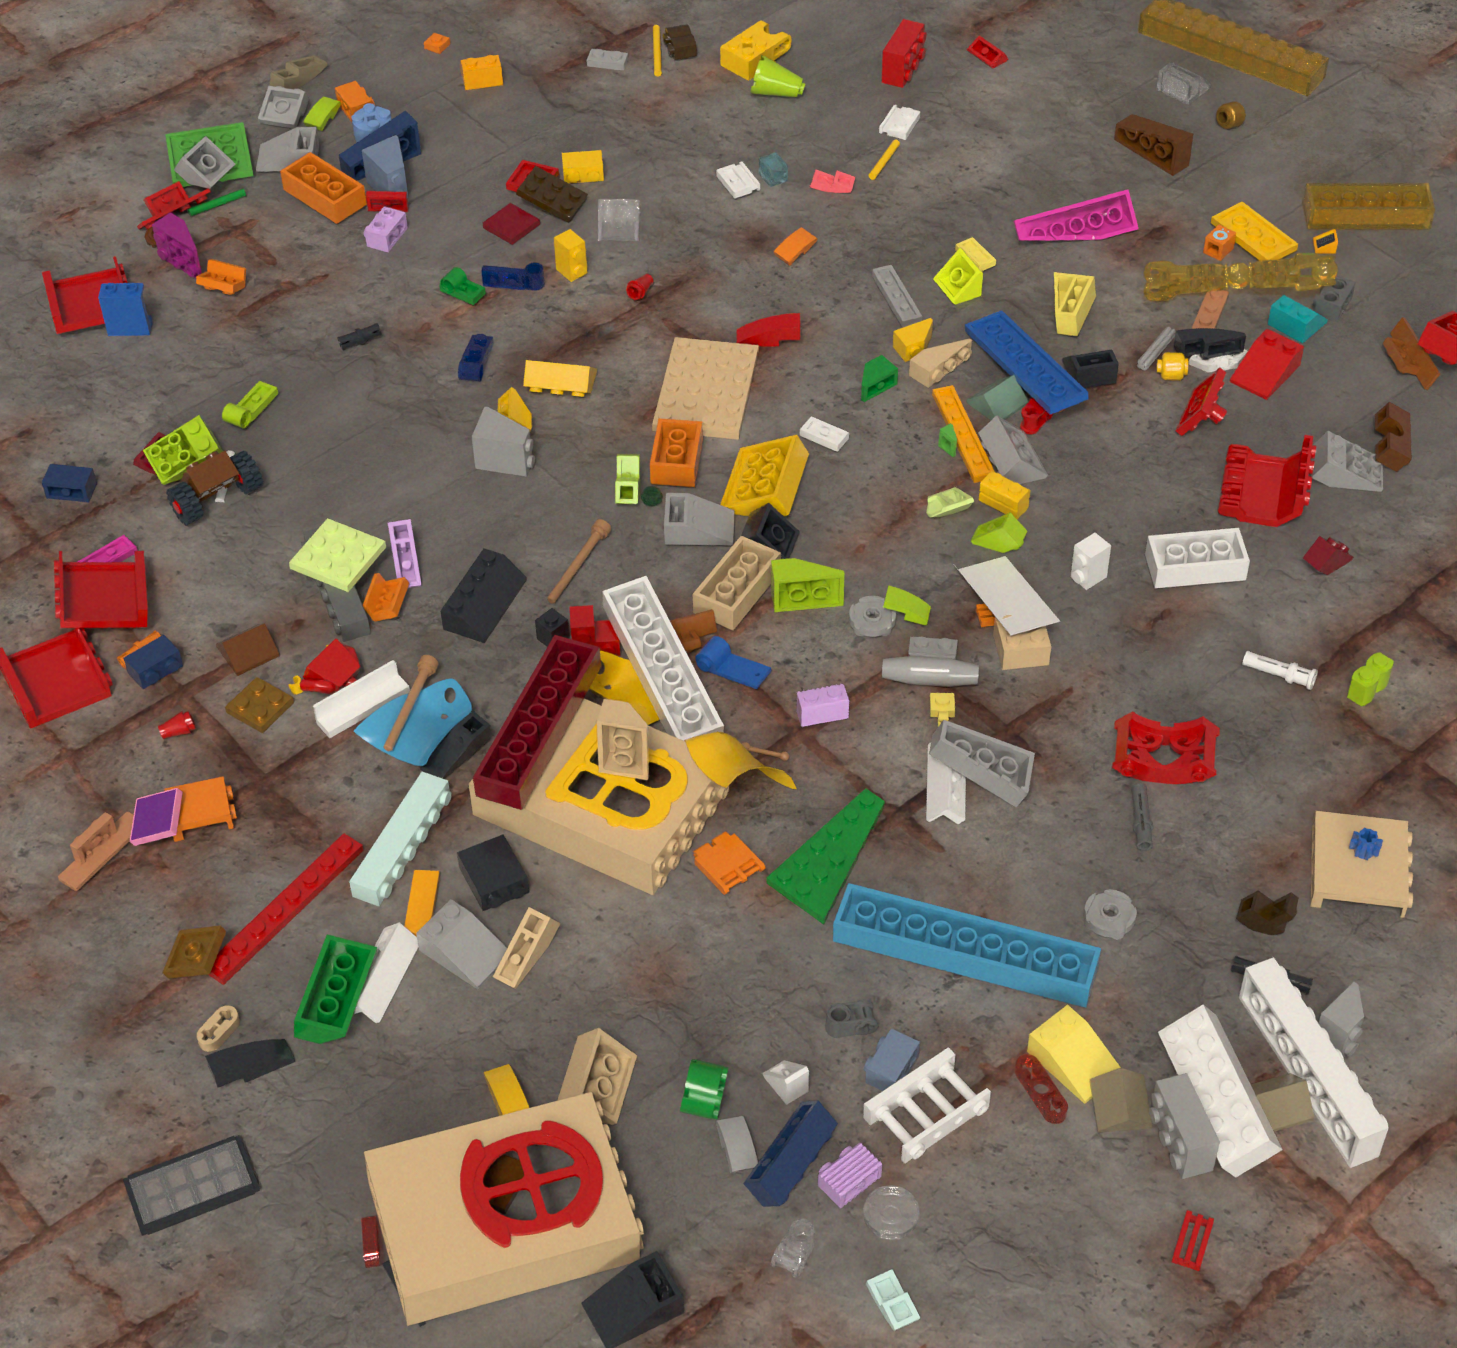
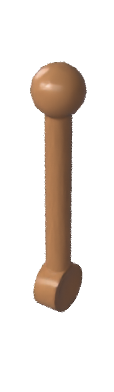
M747 742L742 743L748 751L779 757L782 761L789 759L787 752L778 753L751 747Z

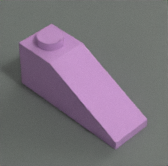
M411 519L389 522L388 528L396 577H405L409 582L408 588L421 586Z

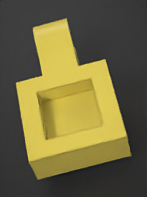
M930 693V717H938V727L943 720L948 721L949 717H955L954 693Z

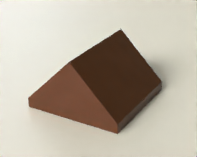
M265 623L257 624L216 643V647L237 676L280 657Z

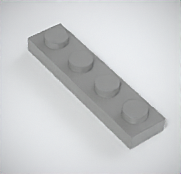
M888 265L872 269L873 279L902 328L922 321L921 313L893 266Z

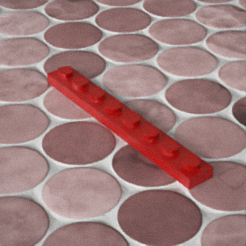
M343 833L218 952L212 970L207 975L225 985L364 851L363 845Z

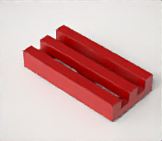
M366 192L368 211L380 212L383 207L402 212H408L409 210L407 192Z
M1187 1210L1172 1263L1200 1271L1214 1218L1209 1217L1207 1220L1203 1218V1215L1198 1214L1195 1216L1192 1215V1211ZM1191 1222L1195 1225L1185 1259L1179 1256L1189 1223ZM1200 1226H1204L1206 1229L1195 1263L1190 1260Z

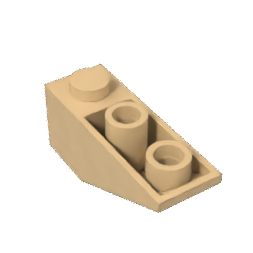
M965 339L924 349L910 359L909 376L929 388L934 383L939 382L946 374L952 372L963 361H967L972 354V340Z

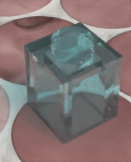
M777 152L760 157L759 175L769 187L787 182L788 165Z

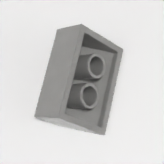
M997 415L978 432L982 439V446L990 454V461L998 469L997 473L1019 484L1044 479L1048 476L1028 437L1020 428Z

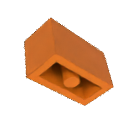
M356 81L335 87L336 100L341 102L340 108L351 122L352 115L362 109L365 104H374L372 97H368L364 87H360Z

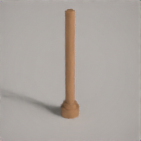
M602 519L595 521L591 527L590 538L547 597L548 602L554 604L597 542L609 535L611 532L609 523Z
M423 655L417 665L419 674L383 746L386 751L393 750L427 677L434 674L439 665L437 659L430 655Z

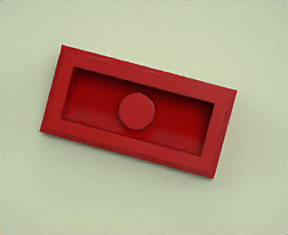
M980 35L966 49L992 69L1009 60L1003 51Z

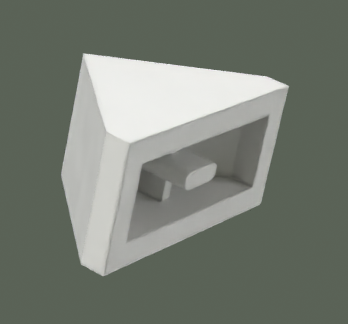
M784 1060L762 1073L766 1081L786 1105L809 1092V1070L807 1066Z

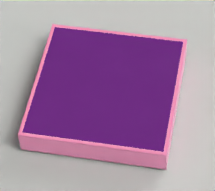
M174 788L136 799L130 842L136 846L176 835L182 799V791L180 789Z

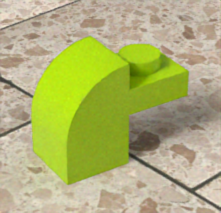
M617 454L615 503L638 504L641 476L640 454Z

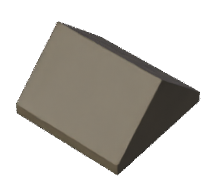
M1118 1068L1090 1079L1097 1133L1152 1129L1143 1074Z
M1289 1073L1251 1084L1274 1132L1314 1120L1306 1080Z

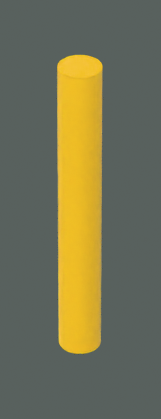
M898 140L892 141L868 175L871 180L876 179L899 147L900 142Z

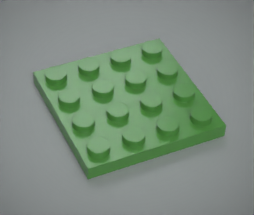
M243 122L165 134L173 184L180 181L183 188L193 186L188 184L174 169L180 159L205 136L235 163V166L219 181L223 182L253 176Z

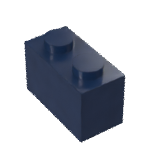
M57 464L49 465L42 481L47 499L90 502L97 485L93 468Z
M165 635L124 657L128 674L142 689L183 667L179 650Z

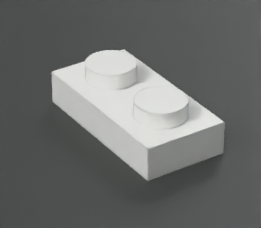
M811 416L800 429V436L838 452L849 439V432Z

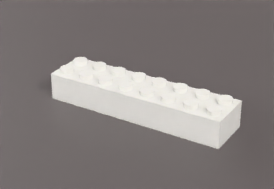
M647 576L602 591L603 608L666 733L684 741L685 739L707 733L724 732V725Z
M1274 957L1246 967L1239 999L1288 1074L1292 1073L1307 1081L1313 1112L1348 1166L1352 1168L1379 1157L1388 1131V1123L1385 1117L1379 1114L1374 1107L1371 1096L1364 1092L1359 1085L1356 1074L1352 1070L1350 1071L1345 1064L1342 1053L1335 1049L1331 1043L1327 1031L1321 1028L1316 1021L1313 1010L1307 1007L1302 1000L1299 989L1289 981L1284 967L1279 966Z

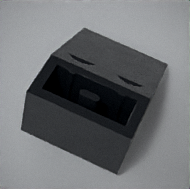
M657 1251L628 1265L581 1303L605 1348H615L684 1314V1297Z

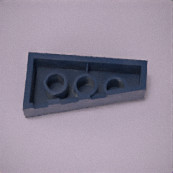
M405 110L340 153L341 171L356 181L366 178L362 150L395 135L399 139L403 162L421 155L417 121Z

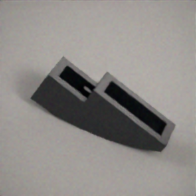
M1214 328L1177 330L1174 348L1177 353H1183L1185 357L1200 354L1204 360L1244 352L1246 335L1242 332Z
M285 1039L244 1043L205 1056L209 1070L218 1088L243 1078L245 1083L295 1062Z

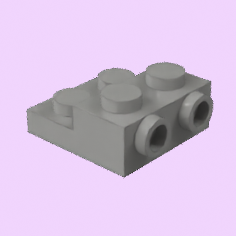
M268 86L258 116L259 123L296 128L300 116H304L309 101L305 91L301 89H287L282 86Z

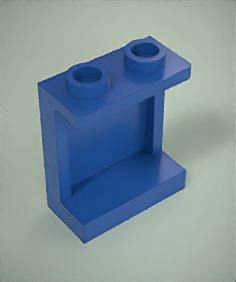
M143 283L101 284L98 299L108 336L150 335L153 320L151 315H147L143 298Z

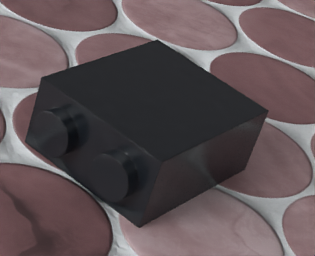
M504 834L457 852L459 869L482 911L496 908L505 902L521 898L525 894L530 893L528 877Z

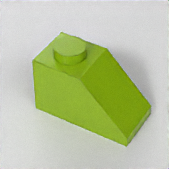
M1010 512L979 525L971 542L974 545L1005 553L1010 550H1017L1023 545V539L1027 530Z

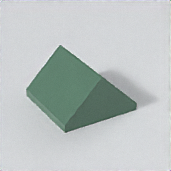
M1011 375L998 379L968 398L967 403L990 420L997 415L1006 420L1021 410L1028 403V400L1017 383L1015 376Z

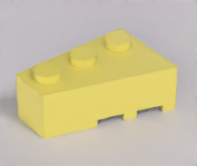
M1054 272L1057 334L1078 336L1096 298L1094 276Z

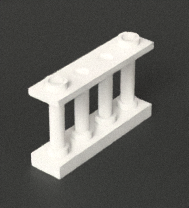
M949 1047L864 1103L863 1118L866 1122L872 1125L878 1120L883 1121L904 1144L902 1145L901 1160L904 1163H907L912 1158H919L931 1145L975 1115H982L989 1108L991 1091L986 1088L976 1095L953 1071L955 1054ZM940 1078H946L967 1102L955 1109L933 1086V1083ZM919 1092H925L946 1116L934 1124L912 1100V1097ZM899 1106H904L925 1130L913 1138L893 1117L891 1111Z

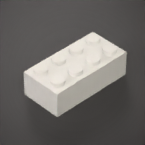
M1239 528L1148 536L1145 556L1155 588L1243 581L1247 578L1250 560Z

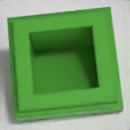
M950 423L940 429L938 446L950 456L955 457L957 437L953 424Z

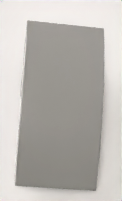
M739 1116L717 1120L716 1125L721 1148H725L730 1174L754 1169L758 1160L744 1117Z

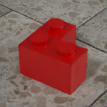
M593 605L569 607L572 640L599 647L600 651L620 656L619 638L610 620L594 621Z

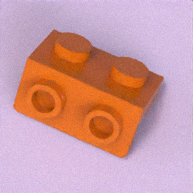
M210 259L208 260L207 271L196 276V284L203 285L208 290L218 289L222 290L224 294L232 295L245 288L246 268Z
M380 573L374 574L363 602L364 610L374 622L398 616L409 586L408 580L405 577L385 581Z

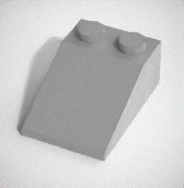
M452 899L416 933L420 952L477 990L495 973L507 950V947L470 911Z

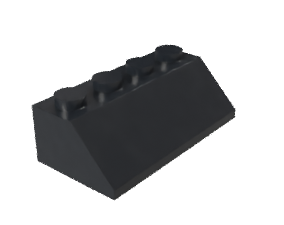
M483 548L440 611L443 630L485 643L527 581V577L504 554Z

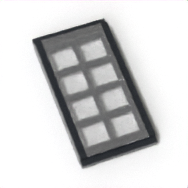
M240 1135L231 1136L128 1175L127 1178L123 1179L142 1236L158 1232L260 1191Z

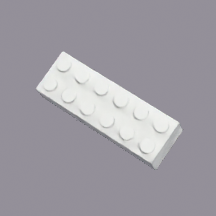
M1201 1005L1158 1032L1177 1074L1187 1073L1220 1141L1217 1158L1224 1170L1237 1177L1283 1150L1216 1014L1206 1006Z

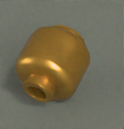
M1236 101L1222 104L1216 112L1218 124L1225 129L1240 126L1243 124L1246 116L1244 107Z

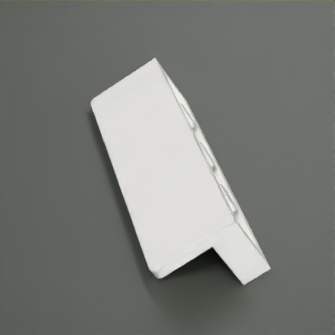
M394 660L388 662L313 706L316 723L329 738L370 716L378 708L391 700L410 692L409 685L398 675L396 662Z
M929 743L926 820L932 822L944 815L955 823L960 824L965 821L966 777L929 755L931 743Z
M400 922L385 927L376 942L377 952L354 1014L363 1012L375 1023L381 1021L419 947L417 937Z

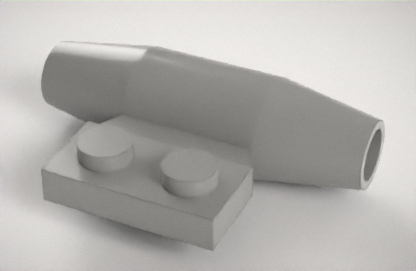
M910 637L908 656L883 659L882 678L912 685L942 687L978 684L979 665L956 660L958 640Z

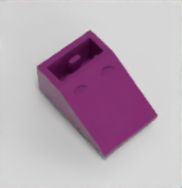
M170 212L152 224L158 256L162 260L171 263L175 268L181 269L190 277L196 279L197 275L202 274L197 249L185 221Z

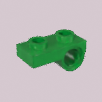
M454 267L440 280L439 287L441 292L472 305L477 303L486 294L485 287L467 280L466 273L458 267Z

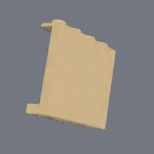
M1315 811L1311 838L1310 907L1321 908L1323 898L1400 907V917L1404 918L1407 908H1411L1413 903V893L1409 892V887L1412 886L1413 873L1408 872V867H1411L1412 852L1408 851V847L1412 843V832H1408V821ZM1364 828L1377 831L1378 839H1383L1379 856H1372L1368 860L1355 857L1354 849L1349 848L1353 832H1360Z

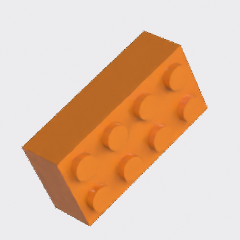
M311 152L280 170L283 190L336 224L367 205L364 185Z

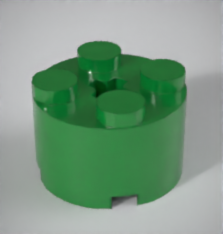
M691 1059L680 1112L717 1120L729 1067Z

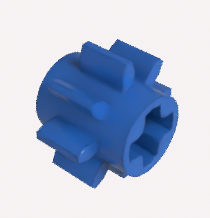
M1364 828L1360 832H1353L1349 848L1354 849L1355 857L1368 860L1372 856H1379L1383 839H1378L1377 831Z

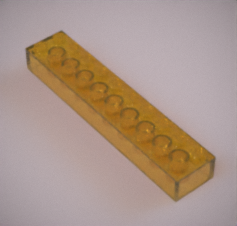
M1153 0L1140 13L1138 33L1302 95L1309 96L1326 77L1328 57L1287 43L1284 40L1276 39L1268 34L1252 30L1249 27L1241 26L1233 21L1203 12L1174 0Z

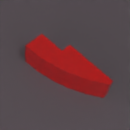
M800 313L775 315L748 323L737 329L736 343L759 345V347L779 346V340H800Z

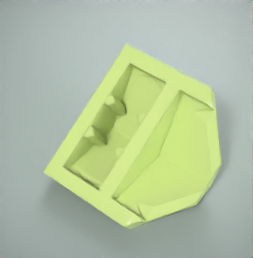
M954 487L928 496L926 513L930 518L951 515L968 509L974 502V499Z

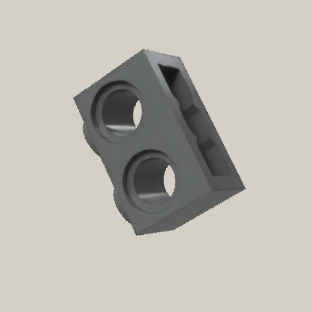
M1332 274L1327 282H1323L1320 294L1317 293L1313 300L1315 312L1328 320L1338 323L1353 297L1356 282Z

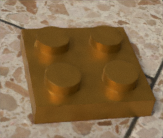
M256 677L225 706L227 714L263 734L294 704V700L289 694Z
M221 925L179 930L162 973L168 979L210 974L226 930Z

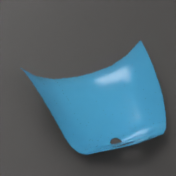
M445 679L421 690L392 751H386L383 746L408 694L401 695L378 708L359 724L354 732L366 742L398 760L417 766L425 765L445 735L472 710L468 696L455 679ZM447 688H453L456 693L455 700L452 703L447 702L445 699ZM446 714L448 718L442 719L441 715Z

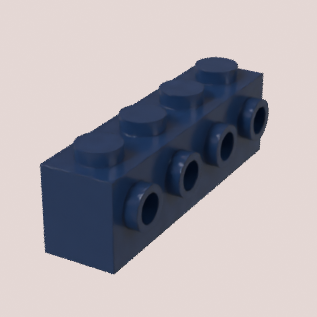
M819 1100L801 1102L744 1181L745 1187L763 1207L780 1206L787 1201L790 1191L795 1184L801 1181L806 1168L815 1161L818 1151L832 1137V1132L838 1123Z

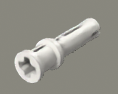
M1250 651L1246 652L1243 659L1244 666L1285 678L1287 683L1292 684L1295 682L1306 686L1309 690L1313 688L1318 673L1316 669L1309 670L1299 667L1298 663L1287 664Z

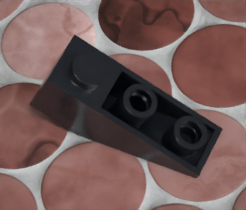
M471 711L454 726L428 758L427 763L421 766L420 770L445 779L489 741L491 725L475 711Z

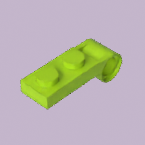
M259 381L237 405L228 403L224 407L222 412L223 421L240 428H246L278 395L277 387Z

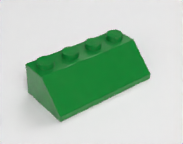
M326 935L294 1019V1038L321 1044L346 1037L376 955L377 947Z

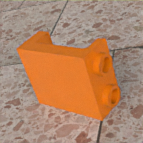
M224 776L164 789V791L178 788L182 791L177 833L173 836L174 842L184 840L183 830L221 822H227L229 829L234 828L232 819H237L234 804L230 805L229 800H234L231 785L226 786Z

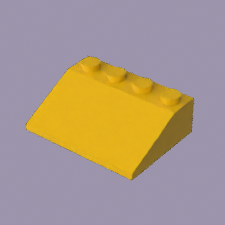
M798 435L740 448L720 505L735 510L736 515L749 516L750 512L770 503L784 517L789 515L809 455Z

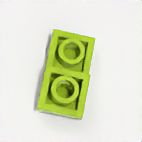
M323 96L309 111L303 121L305 126L317 127V130L323 131L329 118L334 119L341 102Z
M888 585L883 608L905 613L904 620L927 626L931 606L905 590Z

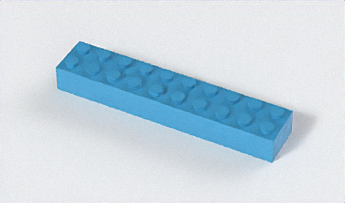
M850 883L847 885L833 923L834 942L1085 1008L1089 1001L1101 954V948Z

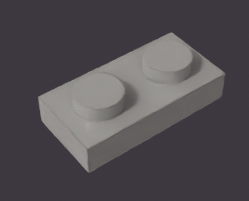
M591 49L587 58V66L624 71L628 62V53Z

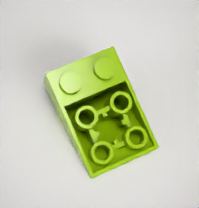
M200 415L143 450L163 485L182 479L188 465L196 461L199 464L202 463L209 454L215 451L218 453L223 452L211 429Z

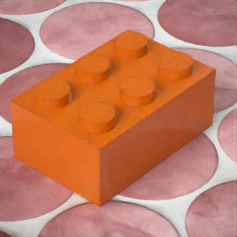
M658 418L650 460L651 484L695 487L703 443L702 421Z

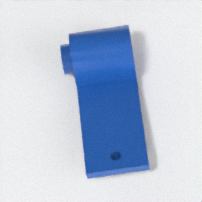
M712 636L695 656L697 666L702 671L710 672L757 689L772 671L771 667L732 654L729 644L719 636Z

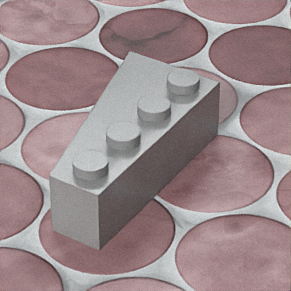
M943 720L933 733L929 755L1014 807H1017L1028 794L1035 753Z

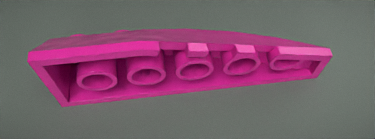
M1128 189L1013 221L1019 241L1101 240L1139 229Z

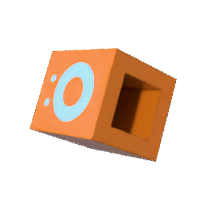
M1221 225L1216 226L1205 237L1203 253L1221 261L1234 249L1236 232Z

